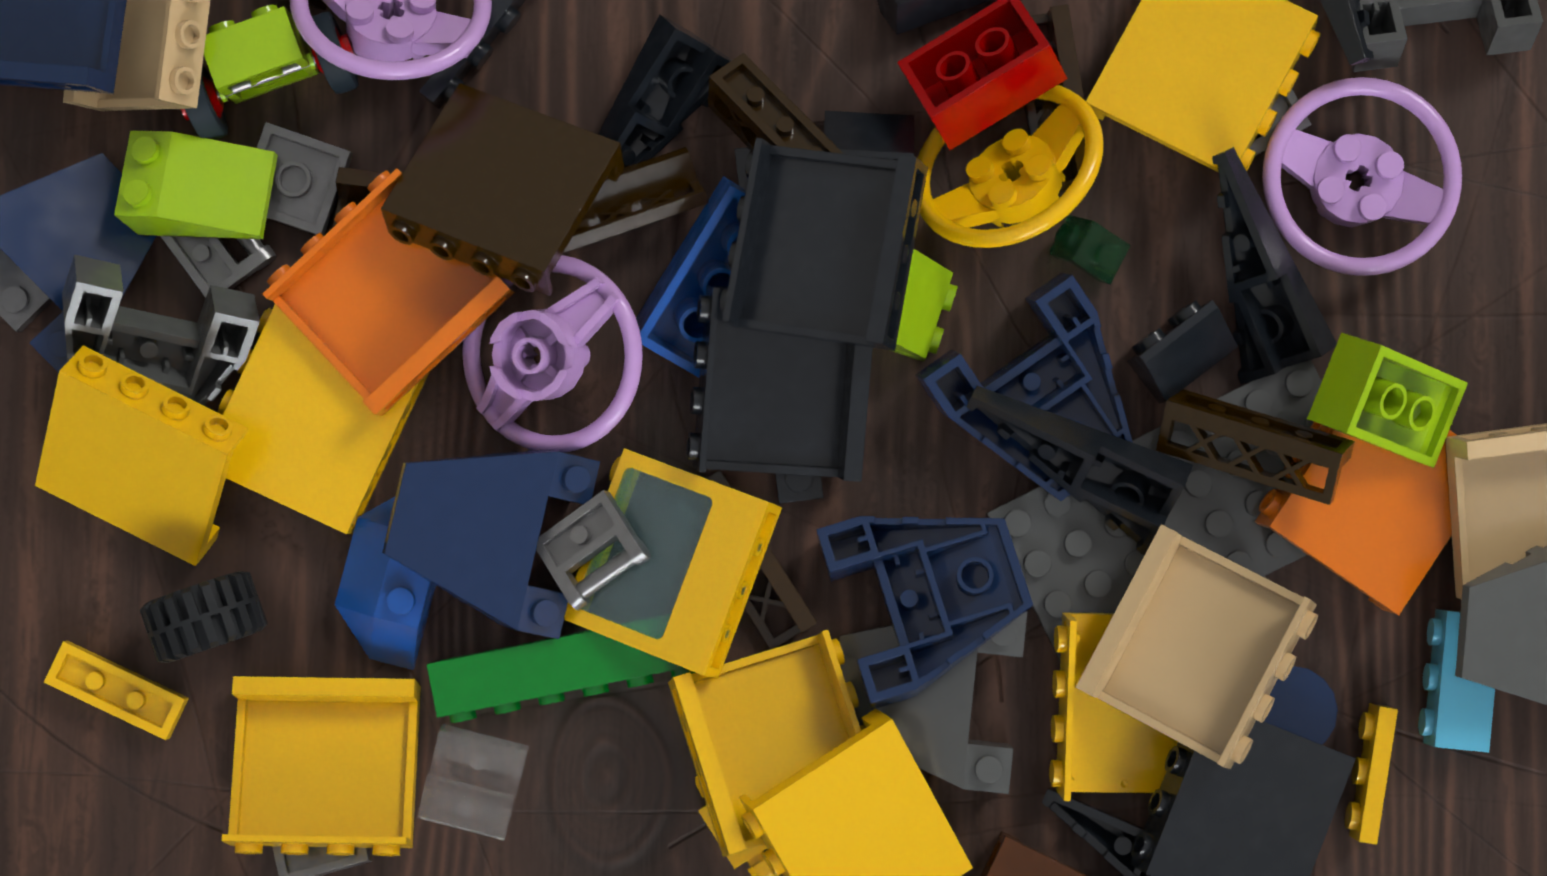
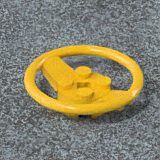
M1060 85L1055 86L1035 98L1050 101L1059 106L1032 136H1029L1023 129L1009 131L1003 139L988 146L978 157L973 158L967 164L966 173L969 177V183L933 199L930 187L932 168L938 153L945 144L935 127L927 137L917 157L928 167L920 210L921 217L941 237L956 244L975 248L1013 245L1049 230L1079 205L1090 190L1099 172L1103 157V134L1099 119L1094 110L1075 92ZM1084 137L1085 151L1081 167L1072 184L1059 198L1058 194L1062 187V181L1065 182V175L1062 171L1068 165ZM991 222L998 227H1002L989 230L969 228ZM1004 223H1006V224L1018 223V224H1015V225H1012V226H1009V227H1004Z

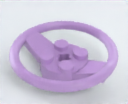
M290 0V9L297 30L318 55L333 65L353 74L381 80H408L429 76L453 66L463 58H467L484 36L492 11V0H473L474 6L471 19L436 11V0H322L341 20L346 22V33L352 42L355 52L353 54L331 42L320 31L310 14L308 0Z
M1358 77L1337 80L1324 84L1301 97L1288 109L1276 125L1269 139L1263 162L1262 178L1266 204L1282 236L1297 252L1311 262L1325 269L1347 275L1370 276L1389 273L1401 269L1425 255L1434 247L1449 227L1455 215L1462 189V167L1459 150L1454 136L1442 116L1431 104L1412 90L1377 78ZM1365 95L1395 102L1413 113L1426 126L1435 140L1443 165V189L1403 171V158L1394 152L1391 146L1375 136L1359 133L1353 135L1346 134L1331 142L1296 130V128L1314 110L1339 98ZM1281 168L1307 186L1308 189L1310 188L1312 200L1318 207L1316 210L1321 216L1334 224L1356 227L1371 223L1380 218L1428 226L1412 242L1386 255L1357 258L1331 252L1312 241L1293 220L1283 197ZM1357 171L1362 175V179H1364V186L1354 191L1349 188L1352 181L1346 180V173L1352 174Z
M562 255L552 272L571 275L587 284L553 304L548 309L515 312L498 324L490 337L489 344H494L492 351L494 366H489L491 376L487 385L483 376L480 358L481 337L485 321L463 340L462 356L466 382L477 406L476 409L496 431L513 443L530 450H552L565 453L585 448L607 435L624 417L631 406L640 382L643 352L640 329L635 314L618 286L596 267L582 260ZM502 278L509 287L513 285L510 280ZM614 313L623 338L624 368L615 397L603 414L587 427L564 435L539 434L516 424L514 421L533 401L552 400L563 396L575 387L583 374L584 367L590 360V350L586 343ZM535 347H538L540 350L541 359L539 363L534 361V357L538 355L534 351Z

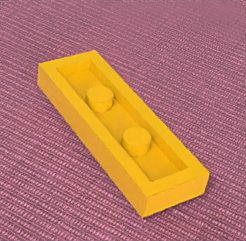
M70 641L62 642L44 680V683L164 740L170 739L189 699Z
M1369 703L1368 713H1362L1359 722V738L1364 741L1361 757H1356L1352 768V783L1357 784L1354 802H1349L1346 808L1345 827L1350 829L1349 836L1358 842L1377 845L1398 709Z

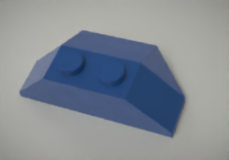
M395 497L357 517L334 605L369 659L414 670L436 585L382 553Z

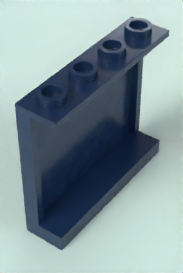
M0 0V85L114 94L127 0Z

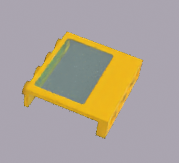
M624 448L621 457H618L611 467L609 475L611 484L608 492L615 499L636 535L648 548L651 559L641 566L633 565L590 596V603L577 611L568 602L564 620L700 675L719 678L782 507ZM619 539L578 569L575 577L578 583L624 550Z

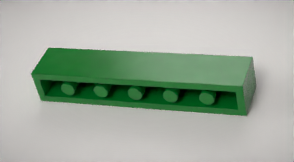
M671 614L622 623L620 625L652 638L660 639L665 632ZM591 630L562 635L559 639L547 638L433 661L427 664L437 718L449 716L450 723L477 718L476 710L489 707L494 708L495 714L520 710V701L538 698L539 706L566 700L564 692L582 689L583 697L609 692L608 683L626 680L627 688L654 683L653 674L670 671L671 678L688 672H691V674L695 673Z

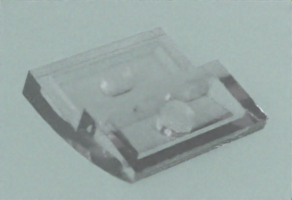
M442 724L439 729L431 768L426 777L417 818L504 841L518 794L529 746Z

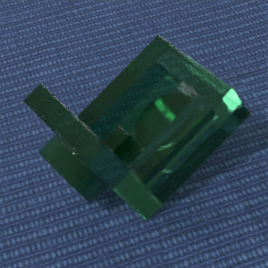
M1069 215L1064 224L1057 230L1055 241L1049 254L1056 259L1070 262L1099 282L1111 285L1131 245L1095 221Z

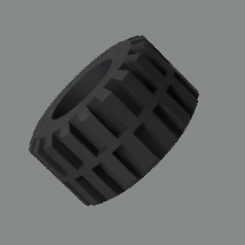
M243 571L223 575L147 602L140 609L156 660L161 663H170L255 634L268 624L251 573Z

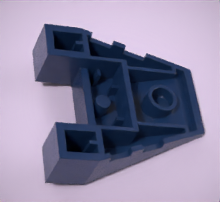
M103 153L0 195V249L62 311V292L74 254L120 264L124 291L121 299L122 302L157 237L154 235H138L114 216L122 173ZM63 312L29 342L58 373L67 363Z
M1060 273L1025 298L1049 335L980 383L962 355L952 349L915 374L942 414L1059 501L1064 500L1071 494L1028 459L1029 451L1012 437L1005 440L997 433L998 425L978 408L971 411L966 406L976 386H980L1133 443L1121 397L1117 393L1111 371L1113 367L1110 356L1105 349L1098 312L1074 276Z
M526 450L522 452L403 463L382 553L452 594L453 597L483 613L499 625L517 631L559 639L567 608V599L561 592L528 585L548 497L577 504H584L589 501L593 495L600 461L559 451Z
M858 516L816 529L818 542L831 582L871 569L875 570L899 647L857 659L859 673L871 710L917 696L1033 607V602L1005 518L946 517V519H918V517L875 518V516Z

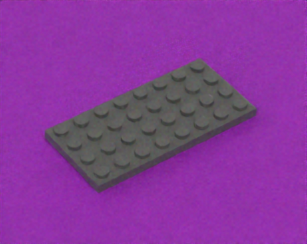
M1309 360L1285 367L1274 375L1250 381L1216 399L1311 427L1313 421L1308 420L1307 417L1322 381L1312 361ZM1175 421L1171 437L1172 442L1189 447L1199 441L1190 425ZM1161 426L1133 439V443L1156 451ZM1205 430L1208 436L1213 434V432ZM1222 435L1212 441L1219 455L1223 458L1232 460L1242 455L1232 438ZM1248 444L1251 449L1257 447L1255 445ZM1203 446L1198 448V450L1206 452ZM1265 449L1255 454L1265 471L1275 474L1285 467L1277 452ZM1160 452L1193 465L1185 487L1168 515L1164 526L1262 577L1307 555L1271 529L1255 523V520L1261 513L1259 505L1262 499L1270 490L1277 488ZM1246 460L1240 462L1249 465ZM1040 486L986 513L988 518H1005L1033 602L1032 608L1054 652V630L1057 625H1062V613H1115L1145 556L1136 550L1137 542L1123 530L1117 528L1113 531L1106 525V516L1086 499L1080 503L1072 495H1069L1064 500L1059 501ZM1055 652V654H1056V656H1057V658H1058V660H1059V662H1060L1061 653Z

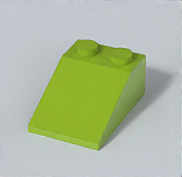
M130 131L114 216L138 235L263 239L278 155L274 151L177 132Z
M913 249L896 349L892 352L924 361L928 352L937 353L944 332L943 328L937 327V322L942 309L950 312L958 286L950 284L953 272Z
M1341 332L1307 419L1434 468L1468 383L1383 345Z

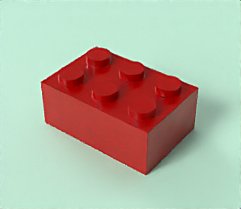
M997 0L897 62L949 150H952L1068 79L1050 43L1020 0Z

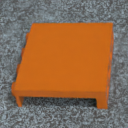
M397 168L391 174L386 170L378 175L367 187L371 193L358 205L355 202L346 205L334 218L337 224L325 236L318 233L309 239L300 250L303 256L291 267L285 264L277 269L267 280L270 287L262 293L266 299L273 301L363 397L364 400L362 402L374 415L383 416L515 293L500 276L483 275L474 270L469 264L456 259L444 260L436 256L428 248L415 243L411 245L403 244L389 234L381 207L403 174Z
M1313 422L1310 428L1355 441L1351 458L1341 469L1334 501L1327 505L1280 489H1272L1262 499L1259 505L1261 513L1255 520V523L1271 529L1367 595L1369 597L1368 600L1380 609L1400 615L1452 536L1446 440L1436 465L1432 468ZM1449 430L1447 436H1455L1456 434ZM1292 457L1295 463L1300 461V459ZM1308 463L1299 468L1308 484L1324 489L1329 468L1313 463ZM1290 473L1284 476L1293 479Z

